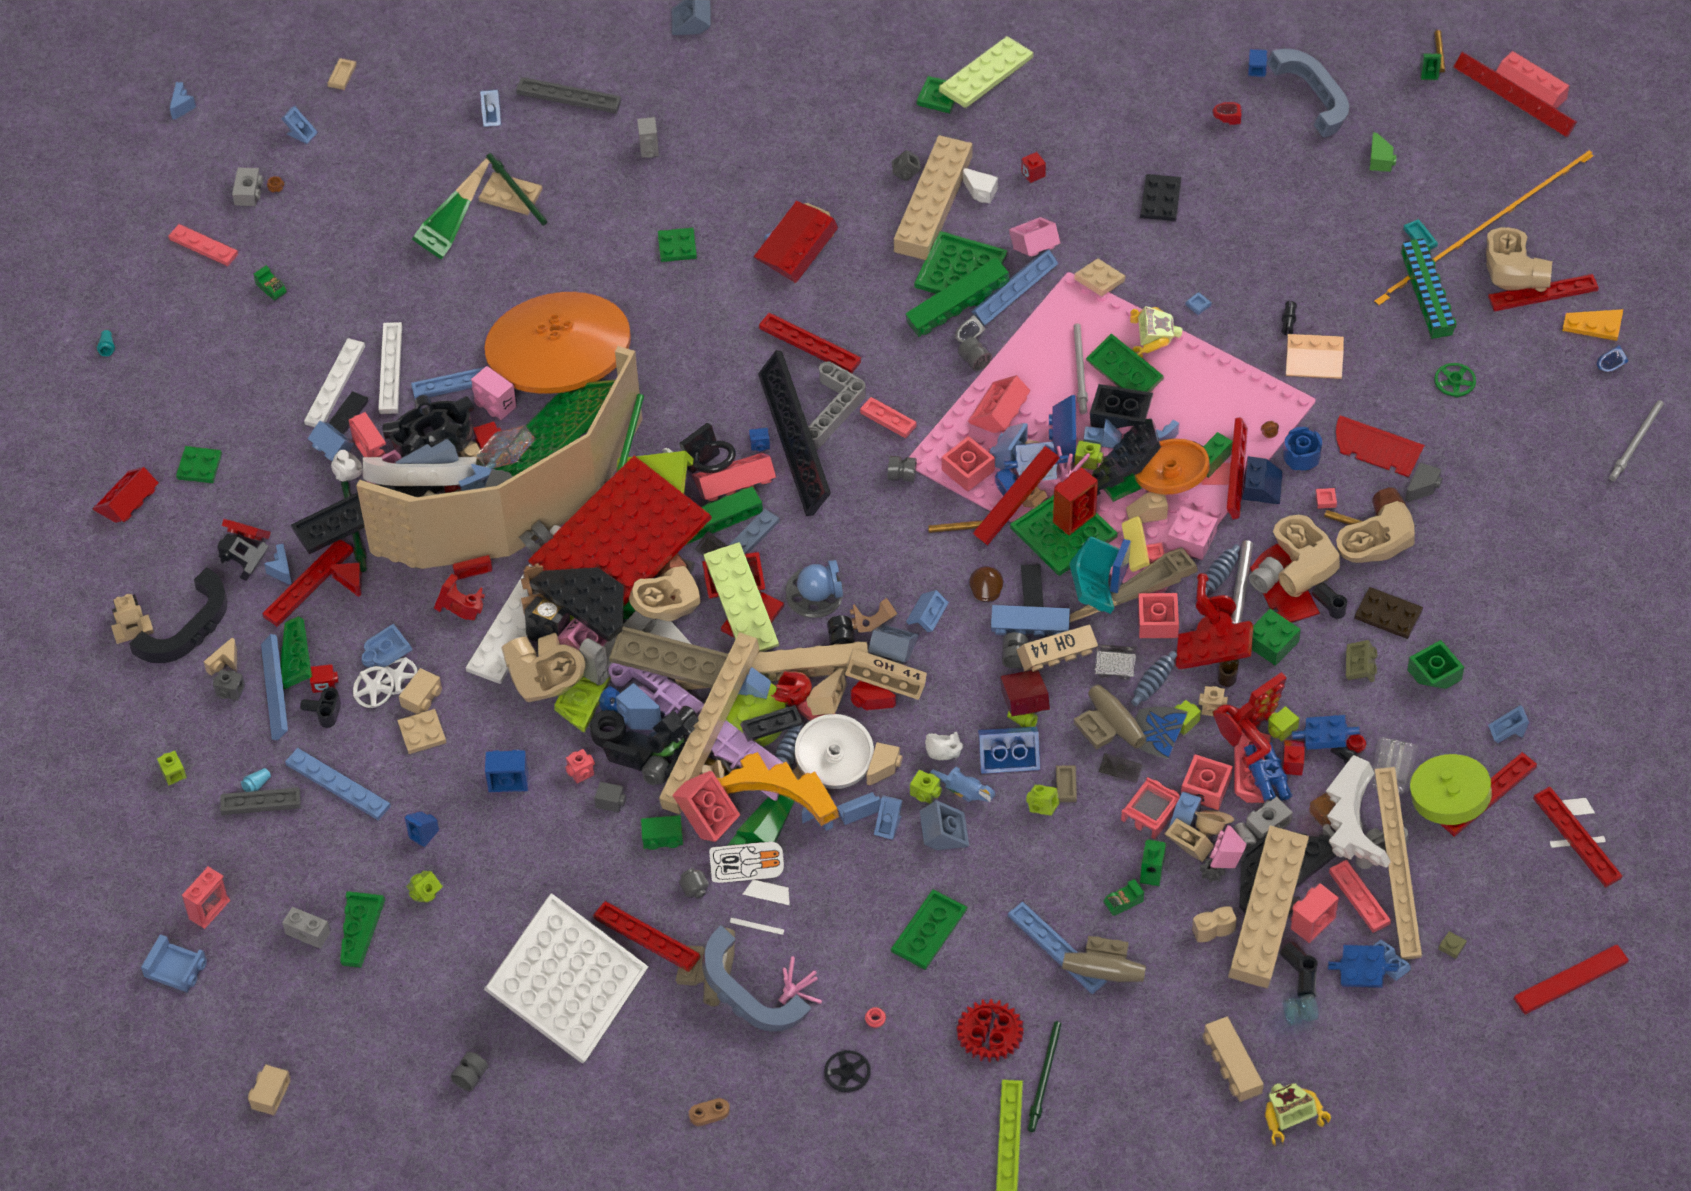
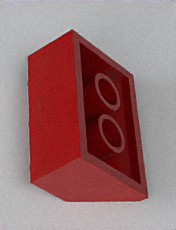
M145 467L129 470L92 509L115 523L125 522L132 516L131 512L134 509H138L144 503L142 500L155 492L158 481Z
M759 552L745 554L758 591L765 590ZM702 561L708 598H717L719 596L705 561Z

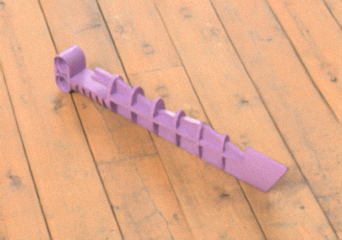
M612 663L608 669L612 683L615 686H624L633 677L645 685L639 686V688L660 706V712L665 713V716L673 710L678 714L683 706H689L695 711L698 718L704 706V703L671 679L668 680L666 676L617 663ZM725 720L711 749L715 757L731 762V769H735L737 766L741 767L740 760L746 755L756 752L759 753L768 770L778 763H783L754 740L747 742L744 733L727 720ZM762 791L771 799L777 801L779 794Z

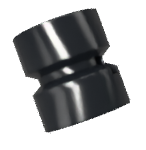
M839 615L828 620L827 628L830 645L855 642L851 618Z

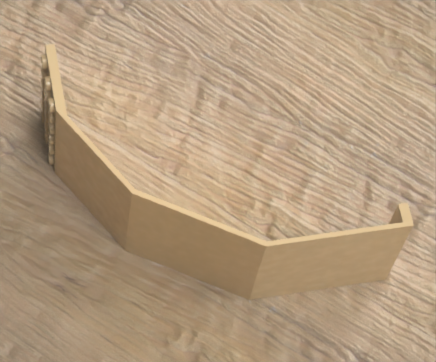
M620 346L616 348L615 357L618 377L587 434L498 486L414 497L359 480L356 486L370 553L376 557L383 556L389 558L392 562H401L411 568L417 567L420 569L451 565L487 555L490 556V559L506 557L526 546L519 537L526 530L531 531V526L538 520L549 532L554 525L561 526L566 523L613 476L617 469L618 458H620L635 400L637 394H640L635 351ZM642 411L639 414L635 433L642 421ZM534 535L531 539L536 541L539 538Z

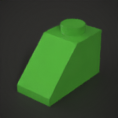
M1373 132L1370 170L1391 172L1392 165H1396V155H1393L1394 147L1375 132Z

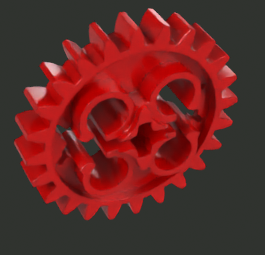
M982 999L981 1005L974 1002V1008L967 1006V1013H961L962 1019H958L959 1026H957L958 1040H961V1047H966V1053L972 1051V1058L980 1055V1061L987 1057L988 1062H991L992 1057H995L996 1061L999 1062V1056L1002 1055L1003 1058L1007 1059V1052L1013 1055L1014 1048L1019 1049V1042L1023 1041L1022 1035H1024L1023 1021L1020 1020V1014H1015V1008L1008 1010L1009 1003L1001 1006V1000L993 1004V1000L990 999L989 1004H986L984 999ZM993 1011L995 1014H999L998 1022L997 1018H995L994 1020V1028L991 1029L989 1036L988 1050L986 1049V1047H982V1037L983 1043H985L987 1039V1032H989L991 1028ZM1000 1023H1006L1007 1025L1001 1026V1025H999V1024H1000ZM975 1035H980V1036H982V1037H980V1038H975V1037H973V1036H975ZM999 1040L1001 1043H994L993 1041Z

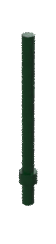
M492 153L487 154L486 158L492 164L493 170L501 175L542 226L546 225L548 222L507 173L501 161H497Z
M341 481L345 499L351 496L348 481ZM359 531L352 534L355 547L354 556L355 560L360 563L361 572H365L367 570L365 562L366 553L362 548Z
M1058 1021L1053 1023L1034 1104L1030 1107V1120L1027 1128L1029 1132H1035L1038 1119L1042 1115L1043 1109L1041 1106L1062 1026Z

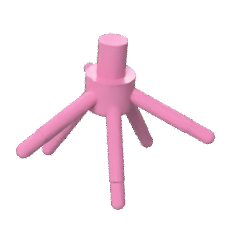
M1057 446L1058 456H1062L1060 446ZM1069 454L1066 469L1064 463H1060L1061 474L1057 473L1059 480L1063 482L1073 471H1077L1089 458L1090 454H1086L1073 470V455Z
M792 956L789 972L787 973V969L783 968L785 987L779 1001L785 1005L790 998L797 994L800 998L821 1004L822 1000L799 993L801 989L817 980V977H813L817 973L816 971L811 972L797 985L791 982L795 957Z

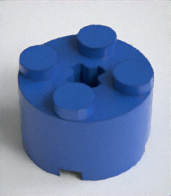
M1297 427L1290 430L1285 437L1283 458L1287 465L1295 471L1309 470L1317 466L1321 457V436L1315 430L1314 432L1310 431L1307 427Z

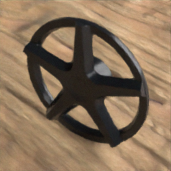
M851 1050L835 1053L827 1060L824 1067V1076L827 1083L839 1092H854L861 1089L867 1084L871 1074L868 1060L862 1054ZM844 1054H854L861 1059L851 1063L847 1061ZM838 1056L841 1064L839 1068L828 1069L830 1062ZM863 1064H866L867 1067L865 1079L856 1073V1070ZM828 1075L841 1076L839 1086L834 1084ZM849 1079L860 1083L855 1087L845 1088Z

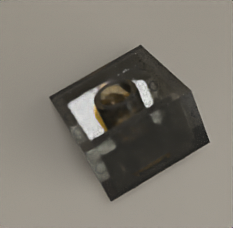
M1098 644L1095 674H1099V677L1110 678L1111 675L1118 676L1119 679L1134 677L1137 647Z

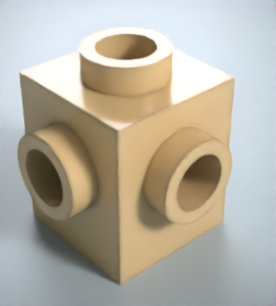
M1205 686L1204 694L1200 693L1199 705H1202L1201 715L1213 716L1212 712L1222 705H1227L1228 697H1224L1225 689Z

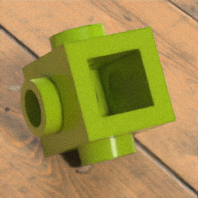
M918 770L910 783V795L921 802L931 804L935 798L937 799L942 791L940 779L934 774H928L921 770Z
M1035 784L1026 797L1029 811L1052 816L1059 805L1057 788Z
M422 871L415 874L410 879L411 882L406 886L410 891V897L416 902H430L443 887L432 871Z

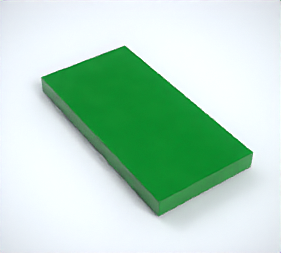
M1112 333L1086 358L1090 365L1117 387L1151 392L1164 379V376Z
M932 889L891 948V952L926 970L966 913L967 906Z

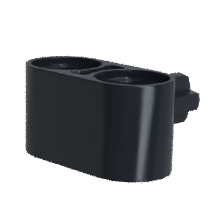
M333 687L324 689L319 701L301 700L300 709L317 712L318 720L322 727L330 728L335 725L341 707L337 689Z

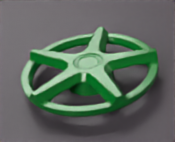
M1448 363L1436 371L1434 382L1435 386L1442 393L1460 397L1469 394L1475 388L1476 376L1466 365ZM1460 366L1462 368L1458 372H1450L1446 367ZM1466 370L1471 373L1473 382L1463 379ZM1440 371L1447 376V380L1438 382ZM1452 385L1454 392H1449L1442 388V386ZM1460 385L1471 386L1468 390L1460 392Z

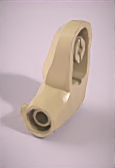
M1292 515L1281 519L1275 524L1273 533L1276 540L1292 561L1278 575L1281 586L1289 595L1294 597L1300 596L1302 592L1327 581L1340 568L1338 551L1328 536L1309 517Z
M527 637L516 638L501 647L512 682L526 702H534L562 695L578 683L584 675V657L574 647L565 644L557 645L539 657L536 656V652Z

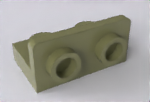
M1369 640L1347 644L1346 678L1348 681L1367 677L1370 682H1375V674H1377L1375 658L1378 657L1376 647H1373Z

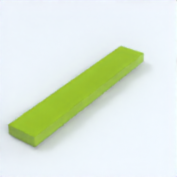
M1002 1080L996 1191H1017L1023 1085V1081Z

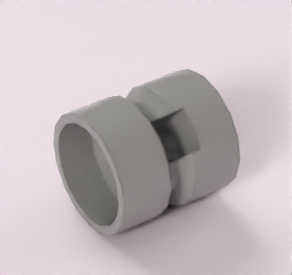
M1267 557L1259 565V568L1249 575V581L1256 590L1267 593L1279 581L1278 575L1284 568L1276 559Z

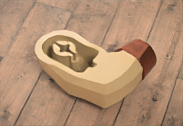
M1388 487L1378 491L1372 497L1375 517L1345 526L1339 531L1336 539L1339 554L1344 559L1355 563L1383 561L1414 545V522L1397 489Z
M679 553L657 573L658 578L639 579L634 582L629 597L632 607L638 613L648 618L664 621H673L691 614L700 604V595L696 582Z

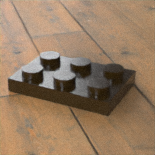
M1369 587L1354 619L1409 639L1423 612V607Z

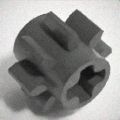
M1205 858V865H1200L1202 879L1207 878L1209 883L1215 880L1220 882V875H1225V869L1211 867L1212 859L1208 860Z

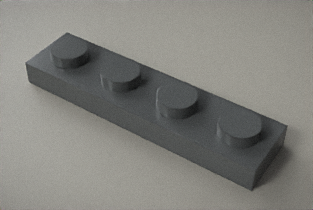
M300 787L220 794L221 815L301 808Z

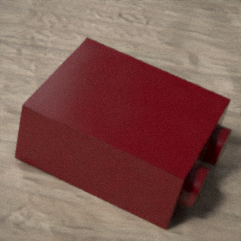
M1039 670L1000 676L1002 695L1011 717L1050 710L1049 694Z

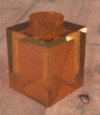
M1327 793L1310 802L1309 813L1322 827L1326 824L1331 826L1328 814L1336 805V803L1330 800L1331 797Z

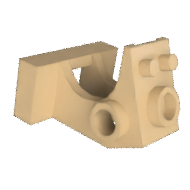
M126 594L123 597L113 599L117 612H114L117 624L111 627L117 644L134 639L141 631L148 635L154 633L149 615L143 616L140 605H135L132 594Z

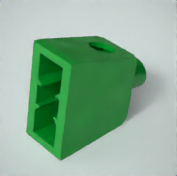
M1146 840L1141 865V884L1160 886L1166 854L1165 842ZM1149 867L1155 868L1156 871L1149 872Z

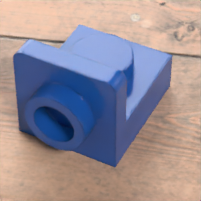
M768 428L749 429L751 451L770 449Z

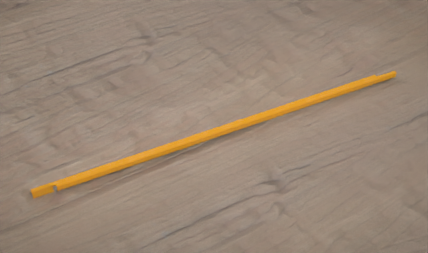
M1590 150L1434 257V261L1436 262L1454 248H1460L1459 246H1462L1467 239L1506 212H1512L1511 210H1514L1516 205L1561 174L1565 175L1568 173L1567 171H1570V168L1578 162L1582 161L1585 163L1594 156L1591 154L1592 152ZM1409 275L1388 289L1385 294L1374 302L1380 305L1390 297L1387 293H1391L1400 286H1405L1404 284H1407L1408 280H1410Z

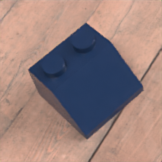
M1248 456L1244 472L1242 500L1280 504L1283 472L1268 459Z

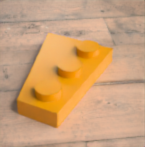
M1624 309L1566 313L1562 331L1617 341Z

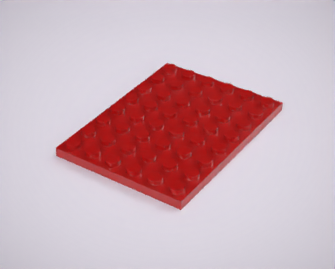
M633 456L553 535L554 537L545 543L527 561L532 567H535V564L542 565L543 571L598 567L624 585L623 603L625 606L630 601V592L634 582L639 579H652L712 517L640 459Z

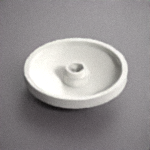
M827 714L811 720L801 729L795 743V760L801 773L804 775L815 771L824 787L829 789L846 788L859 782L867 774L874 753L873 741L866 728L855 719L840 714Z

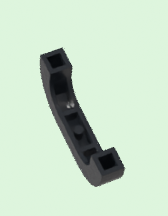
M206 567L194 579L196 590L208 598L206 605L176 635L170 638L156 639L141 631L129 643L132 654L150 663H169L186 656L196 646L201 645L204 638L209 633L215 631L227 610V596L220 577Z

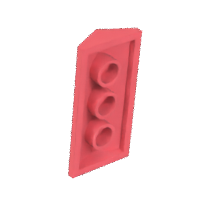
M1242 732L1239 744L1234 747L1235 794L1246 803H1265L1260 789L1254 784L1255 780L1252 772L1244 766L1242 757L1246 756L1244 748L1248 745H1253ZM1261 733L1270 743V735Z

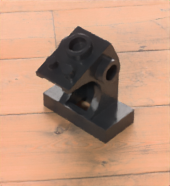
M227 533L218 543V557H220L221 563L230 560L238 562L244 569L240 578L247 581L269 545L262 542L257 549L244 541L241 536ZM240 548L244 550L246 553L243 556L236 552L234 549Z

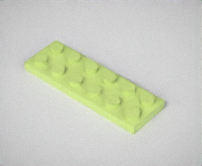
M1006 36L940 85L939 92L967 108L1033 58V52Z
M740 542L704 554L705 562L735 640L740 632L757 638L758 652L778 647L779 642Z

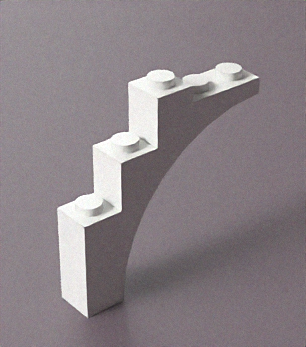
M1353 755L1326 790L1330 798L1329 801L1335 806L1328 814L1331 827L1336 830L1329 843L1333 848V853L1338 857L1344 856L1351 860L1356 855L1358 858L1362 859L1364 857L1376 866L1381 865L1387 868L1391 863L1387 853L1373 844L1364 835L1360 824L1362 797L1375 773L1368 761Z

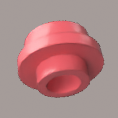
M876 1007L871 1008L865 1015L866 1023L873 1028L881 1027L886 1020L885 1013ZM875 1016L879 1018L878 1020H872Z

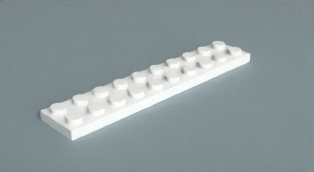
M554 525L550 533L554 535L561 527ZM521 579L466 666L467 672L501 684L509 669L506 667L501 647L516 638L527 637L521 598L528 597L527 589L523 590ZM536 590L532 591L533 595L540 594Z

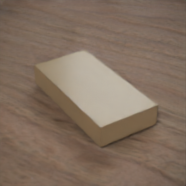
M340 58L327 83L328 87L345 90L356 67V62Z

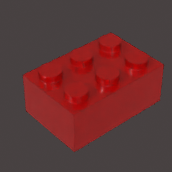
M1081 467L1077 471H1073L1067 479L1059 482L1054 488L1053 523L1068 535L1072 534L1096 515L1098 480Z

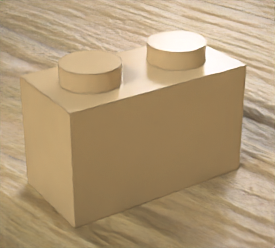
M420 668L399 695L401 707L415 714L422 713L424 710L427 711L431 706L433 698L441 693L440 677Z
M265 1064L263 1070L257 1075L254 1089H251L248 1095L251 1109L275 1116L291 1081L289 1072Z

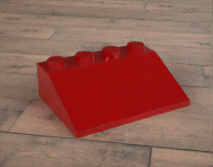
M796 201L753 257L796 283L839 227L831 216L819 209Z

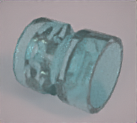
M1312 993L1300 996L1299 1000L1295 997L1283 1000V1010L1289 1026L1301 1024L1302 1020L1306 1022L1318 1020V1007Z

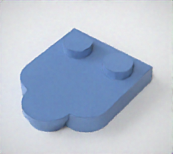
M392 624L365 642L362 663L365 667H386L412 651V648L396 626Z

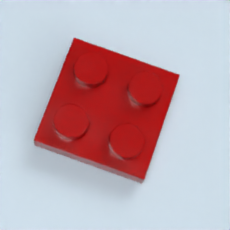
M223 519L221 525L227 527L228 532L262 541V538L269 539L271 534L269 531L228 519Z

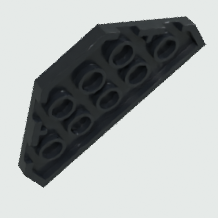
M1146 419L1145 424L1133 426L1126 432L1123 439L1113 447V451L1093 471L1092 476L1098 480L1097 496L1101 494L1100 490L1108 486L1112 488L1123 482V477H1127L1132 473L1134 475L1140 473L1159 451L1161 444L1155 429L1156 425L1152 419Z
M598 567L546 570L529 581L530 587L608 642L623 631L624 585Z
M1266 835L1243 852L1241 856L1239 908L1244 913H1246ZM1309 836L1296 887L1337 856L1332 851L1333 848L1329 843L1331 839L1329 836Z

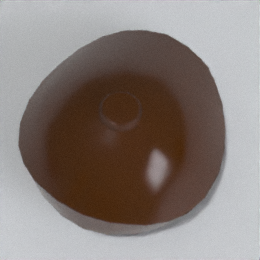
M983 566L973 571L969 584L974 597L983 602L994 601L999 598L1003 587V577L997 569Z

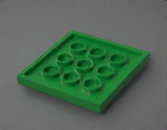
M940 231L914 282V288L937 294L995 257L1003 265L1008 250ZM983 297L982 299L977 301L975 305L978 306L985 299H987V297Z
M1054 495L1010 524V529L1058 576L1070 569V561L1089 537L1110 543L1118 535L1097 512L1094 517L1072 534H1066L1053 523Z

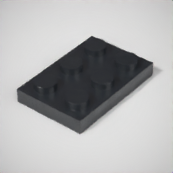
M1146 174L1140 218L1176 222L1181 177Z

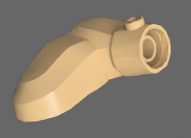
M1497 228L1487 234V270L1492 283L1501 289L1520 290L1535 288L1537 291H1545L1546 288L1550 287L1552 261L1527 257V235L1518 229Z

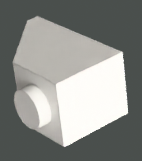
M964 168L963 182L973 199L979 202L991 203L998 189V177Z

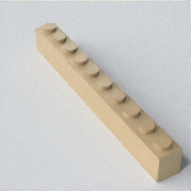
M739 632L698 716L699 721L694 725L696 729L690 733L659 797L662 809L681 814L682 810L672 795L685 781L699 776L759 651L757 638Z
M867 642L758 652L751 667L770 681H779L784 671L802 672L808 677L832 675L838 669L843 668L845 674L853 648L868 653ZM675 679L676 684L685 690L708 688Z

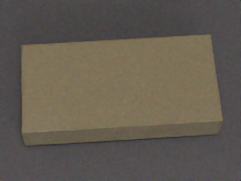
M1076 765L1056 766V788L1059 802H1077Z

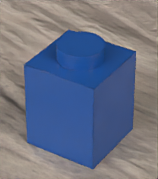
M1250 49L1248 76L1266 77L1267 50Z

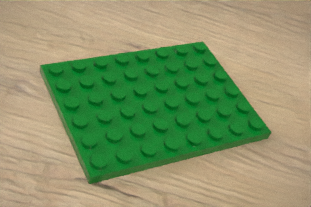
M615 380L588 382L585 387L557 393L485 467L489 468L506 447L534 440L516 462L491 468L508 472L513 477L577 440L582 434L588 432Z

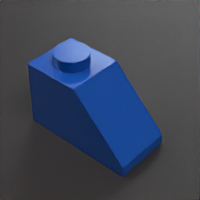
M420 811L408 814L405 817L409 839L423 847L439 831L437 819L431 814L427 815Z

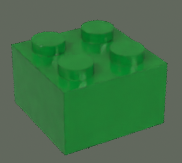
M1269 609L1253 625L1252 651L1276 666L1298 644L1301 629Z

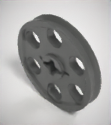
M803 569L798 570L789 578L786 585V600L790 608L797 614L809 618H819L831 614L840 606L843 597L836 598V601L833 603L826 602V599L816 602L803 598L798 588L793 585L798 579V574ZM837 575V576H836L837 582H839V581H841V580H840V578H839L838 575ZM794 597H801L803 600L796 603L792 599ZM817 605L819 608L812 611L809 609V606Z

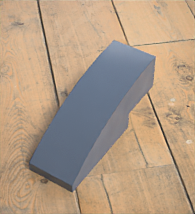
M446 439L432 448L427 444L396 461V464H446L456 462L459 459L455 446Z

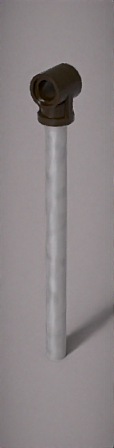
M1247 540L1241 543L1233 596L1236 610L1230 616L1234 623L1242 621L1253 543ZM1239 659L1219 663L1217 676L1219 684L1230 687L1236 683Z

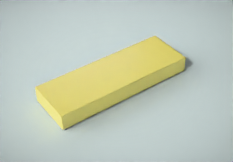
M1136 516L1121 523L1124 539L1131 541L1129 566L1132 572L1150 565L1142 521L1139 516Z

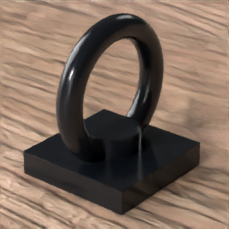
M709 423L704 424L679 443L681 451H686L694 458L693 465L687 466L688 471L692 474L697 470L703 473L722 471L729 467L736 457V450L733 445L726 441H717L713 427ZM719 448L728 451V457L723 462L712 466L705 465L720 454Z

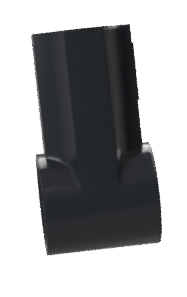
M1325 583L1318 584L1312 591V596L1329 610L1331 617L1335 619L1343 618L1346 614L1347 599L1343 595H1337Z

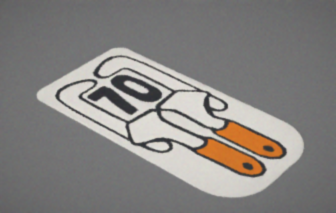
M775 842L721 846L710 849L713 882L722 883L774 878L779 876L784 868L782 848Z

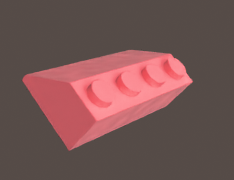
M1513 51L1502 60L1496 70L1497 73L1556 109L1567 99L1568 84Z
M758 453L733 461L729 467L716 473L698 472L692 474V477L701 497L705 500L708 499V501H714L719 499L718 496L722 494L729 496L737 493L736 490L741 488L747 489L751 486L754 488V484L761 483V485L772 482L771 479L776 478L771 457L765 453Z

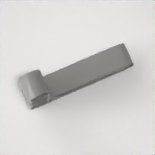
M831 362L820 364L819 380L823 385L839 394L808 426L816 450L826 442L866 396L865 382L862 379Z
M635 611L623 626L650 633L655 626L656 619L645 617ZM616 637L609 642L607 641L604 646L587 638L580 646L579 651L585 660L583 676L597 685H602L610 676L608 669L613 662H609V657Z

